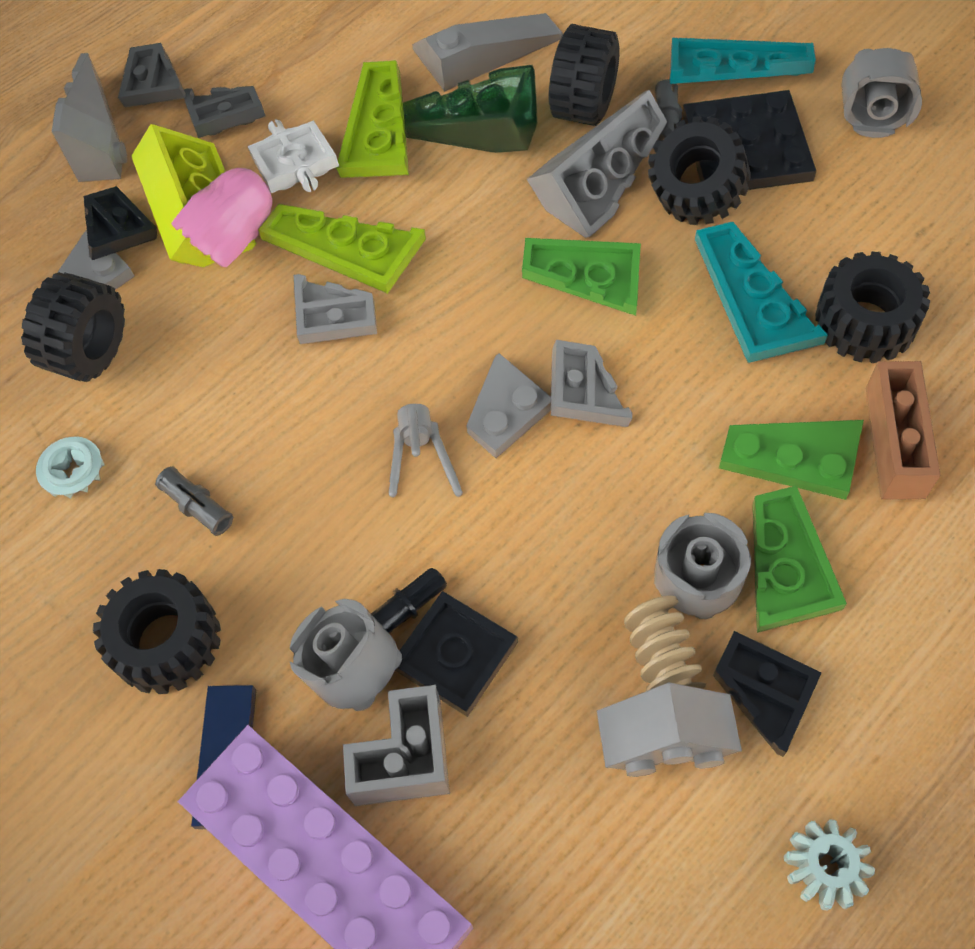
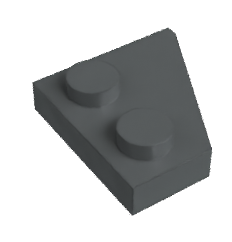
M161 43L130 48L118 95L124 107L147 105L186 97V93L170 58Z

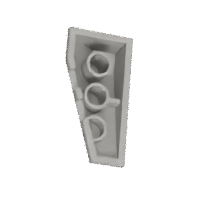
M544 13L457 24L412 44L414 52L445 92L555 43L561 39L563 33L550 17Z
M81 53L72 70L73 82L66 83L64 87L67 96L59 98L56 103L52 133L78 182L121 179L122 164L127 162L126 147L122 141L120 142L100 78L89 54Z
M647 90L551 158L527 178L544 209L585 238L594 234L615 215L620 206L618 201L625 188L632 185L636 178L633 174L641 160L648 157L667 123L651 91Z

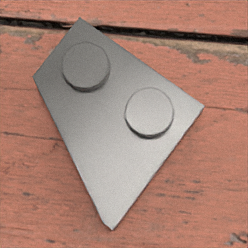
M562 340L555 341L552 348L551 416L628 427L632 420V412L629 407L623 409L615 394L618 386L611 374L605 370L603 366L604 361L596 346Z

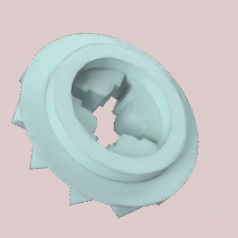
M83 437L60 439L48 446L39 457L36 465L37 480L41 487L54 497L64 495L71 499L73 494L79 491L88 493V485L93 480H100L99 471L104 466L100 454L101 451L92 441ZM73 457L79 467L73 469L72 475L69 478L63 470L70 467Z

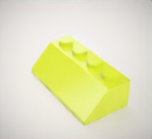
M150 124L131 157L168 256L172 261L199 267L216 263L211 259L210 255H204L197 247L193 246L190 243V238H185L182 235L181 229L176 230L171 224L194 194L207 187L218 176L226 172L214 143ZM252 240L242 253L252 250L256 245L255 240Z

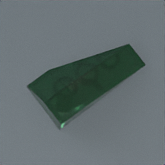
M533 65L500 68L489 72V79L471 85L470 81L466 80L458 83V89L441 96L439 92L435 91L404 102L403 112L406 138L494 153L528 150L538 124L535 70Z

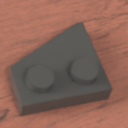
M242 86L231 89L216 87L211 89L212 95L195 96L192 88L184 89L186 93L184 100L198 138L216 135L225 129L238 125H247L256 119L266 117L254 86Z

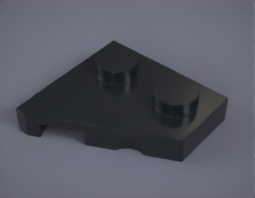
M117 186L83 196L88 250L91 260L157 239V227Z
M734 631L713 676L723 689L730 694L732 700L776 754L784 757L821 676V672Z

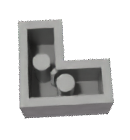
M669 682L597 710L605 768L626 770V774L629 777L653 774L656 772L655 765L661 763L675 765L691 761L699 769L713 768L724 764L723 757L742 751L730 694Z
M436 685L388 691L391 738L343 744L346 795L355 806L450 794L441 700Z

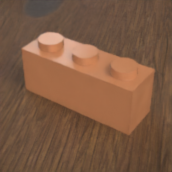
M878 361L866 386V395L881 499H926L941 475L922 362Z

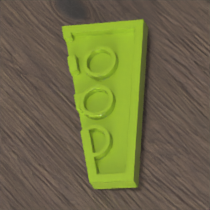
M396 60L363 62L338 158L339 166L336 167L340 178L409 175L401 77Z
M278 204L258 229L261 240L387 294L426 240L425 229L411 227L410 231L398 230L391 223L378 222L377 226L359 223L357 217L343 215L342 218L338 219L325 217L323 211Z

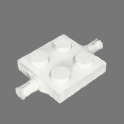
M275 119L276 126L271 121L268 129L272 135L248 146L252 159L269 187L270 192L287 190L298 182H301L303 189L307 192H311L309 183L313 190H316L318 181L315 177L322 176L329 170L339 166L336 154L314 120L298 127L287 129L284 128L280 120Z

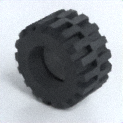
M570 24L557 46L549 82V105L554 118L597 126L601 122L611 102L617 78L620 46L616 32Z
M701 116L693 117L692 123L686 124L685 120L677 122V129L672 131L668 128L663 132L665 139L655 142L653 148L656 154L649 155L648 163L651 169L648 170V176L660 203L669 215L673 213L675 219L680 222L687 218L690 225H698L700 219H704L705 224L714 223L713 217L720 215L723 219L729 215L728 208L733 207L737 209L741 204L739 195L746 196L749 189L747 181H750L751 172L741 139L737 132L733 133L729 124L723 122L719 125L717 118L709 117L707 122H703ZM713 160L719 163L716 171L702 182L689 184L680 181L684 171L695 162Z
M874 251L871 252L870 256L860 252L854 254L853 260L848 257L840 260L838 267L834 266L830 270L828 278H826L815 313V321L819 322L818 325L828 335L825 343L829 347L836 346L838 348L837 353L845 357L846 354L854 356L853 360L862 362L863 358H869L871 363H877L881 361L883 356L889 361L896 358L898 352L904 353L909 348L911 342L914 341L930 305V300L927 299L930 294L929 287L922 284L925 278L920 272L914 273L912 271L913 265L907 261L904 263L897 261L898 257L890 254L889 257L881 256V252ZM858 302L874 304L885 312L870 311L859 305Z
M58 272L53 274L52 278L47 277L42 281L41 287L36 288L32 294V300L27 304L25 319L22 321V345H25L24 353L30 359V363L41 369L77 381L88 382L92 378L96 379L99 377L103 369L106 370L109 367L113 357L115 358L122 341L123 328L125 327L124 304L121 303L120 294L115 292V288L67 272H64V274Z
M157 569L155 576H152L148 570L138 572L139 579L132 581L130 577L122 580L121 584L123 587L116 592L114 589H111L106 595L110 600L106 606L99 605L96 614L101 618V621L93 623V633L99 638L94 641L96 651L102 655L101 659L111 670L131 687L135 686L141 692L150 693L153 688L158 694H168L169 687L172 685L179 691L187 687L186 680L190 677L197 681L204 674L200 671V668L204 664L211 666L215 660L211 649H219L221 640L216 633L221 631L220 622L215 617L216 612L199 588L192 581L189 582L184 575L176 572L172 576L168 570ZM167 615L178 616L175 631L168 640L151 649H139L142 633L151 622Z

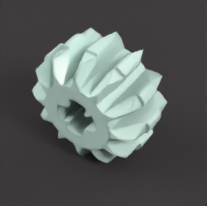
M830 819L826 822L823 830L815 821H811L805 826L806 835L798 832L792 835L790 841L796 850L788 851L784 855V861L789 865L799 867L798 870L789 874L787 879L790 884H796L803 880L807 885L801 892L800 897L802 900L807 902L816 893H819L820 908L828 911L832 908L834 900L843 909H847L854 904L852 894L859 897L867 895L869 888L861 878L872 877L875 874V868L867 863L860 862V859L867 856L871 850L868 845H861L855 848L851 843L856 838V829L849 828L840 836L837 821ZM826 854L833 857L830 861L831 864L835 862L838 864L839 870L832 875L825 872L827 865L821 867L819 864V860Z

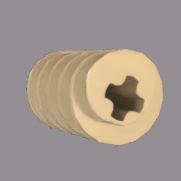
M662 596L642 603L629 612L624 619L625 627L632 632L630 643L634 648L638 649L635 653L636 662L644 666L641 669V677L645 682L650 683L646 691L669 682L700 689L706 686V683H692L691 681L692 677L702 671L701 665H686L685 663L687 659L695 655V648L679 646V643L688 639L690 634L686 629L674 630L673 628L684 620V616L680 612L668 613V610L678 603L676 596Z

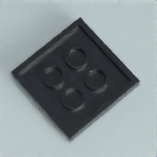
M790 90L683 104L682 116L686 124L692 123L693 117L701 116L703 122H707L709 117L717 118L719 125L726 122L731 126L733 133L737 132L744 147L751 172L750 181H747L748 190L814 181L816 168ZM713 160L695 162L700 182L708 179L716 171L719 165L718 162Z

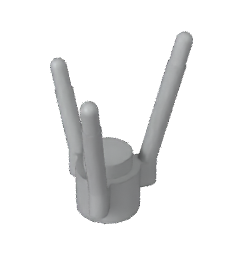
M408 404L401 407L397 413L398 427L393 430L395 442L389 496L394 498L397 495L404 442L407 446L411 447L412 455L417 457L420 455V446L427 444L429 438H431L454 494L460 497L463 493L441 440L438 423L431 421L429 408L422 404Z

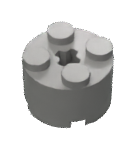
M892 48L864 49L855 55L854 61L843 74L841 87L844 117L859 135L871 138L887 137L895 134V129L905 123L906 127L909 126L919 115L922 107V95L917 66L911 53Z
M704 513V516L693 517L685 515L673 521L666 528L660 539L654 569V584L661 596H676L678 603L673 608L699 619L712 618L715 614L728 609L739 597L751 566V556L747 546L748 541L743 531L731 520L715 513Z
M341 599L335 601L339 606L327 611L321 606L309 614L299 625L290 644V650L294 652L293 663L290 662L292 671L328 705L339 709L353 708L355 711H363L373 704L375 696L389 682L394 670L399 667L402 661V654L397 649L396 642L361 603L351 599Z

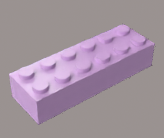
M249 725L244 728L178 800L180 805L334 949H458L473 930L472 924Z

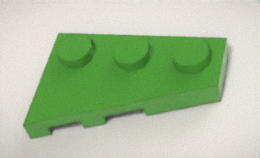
M525 238L522 278L636 316L641 243Z
M864 420L730 425L719 469L783 485H797V488L846 500L850 492Z
M797 485L755 496L753 501L757 633L842 611L847 604Z

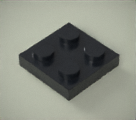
M442 591L399 650L402 654V661L395 671L420 687L436 685L440 700L468 717L517 645L518 637Z

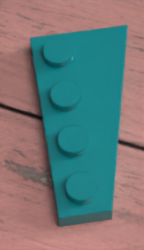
M672 38L670 84L810 74L814 72L816 62L814 43Z
M734 222L696 230L695 242L747 363L825 344L828 336L820 325L814 326L806 316V308L798 299L793 300L782 287L783 281L775 271L770 272L760 261V253Z

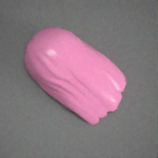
M234 168L222 173L207 187L194 194L171 224L176 230L181 229L182 235L185 238H190V243L197 247L204 255H210L211 259L218 265L227 267L259 235L258 229L271 212L272 196L269 187L258 174L250 169Z

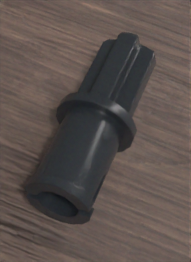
M430 568L401 591L396 588L393 591L394 596L371 614L390 634L408 618L412 617L415 619L418 616L417 610L443 591L447 583L438 570Z

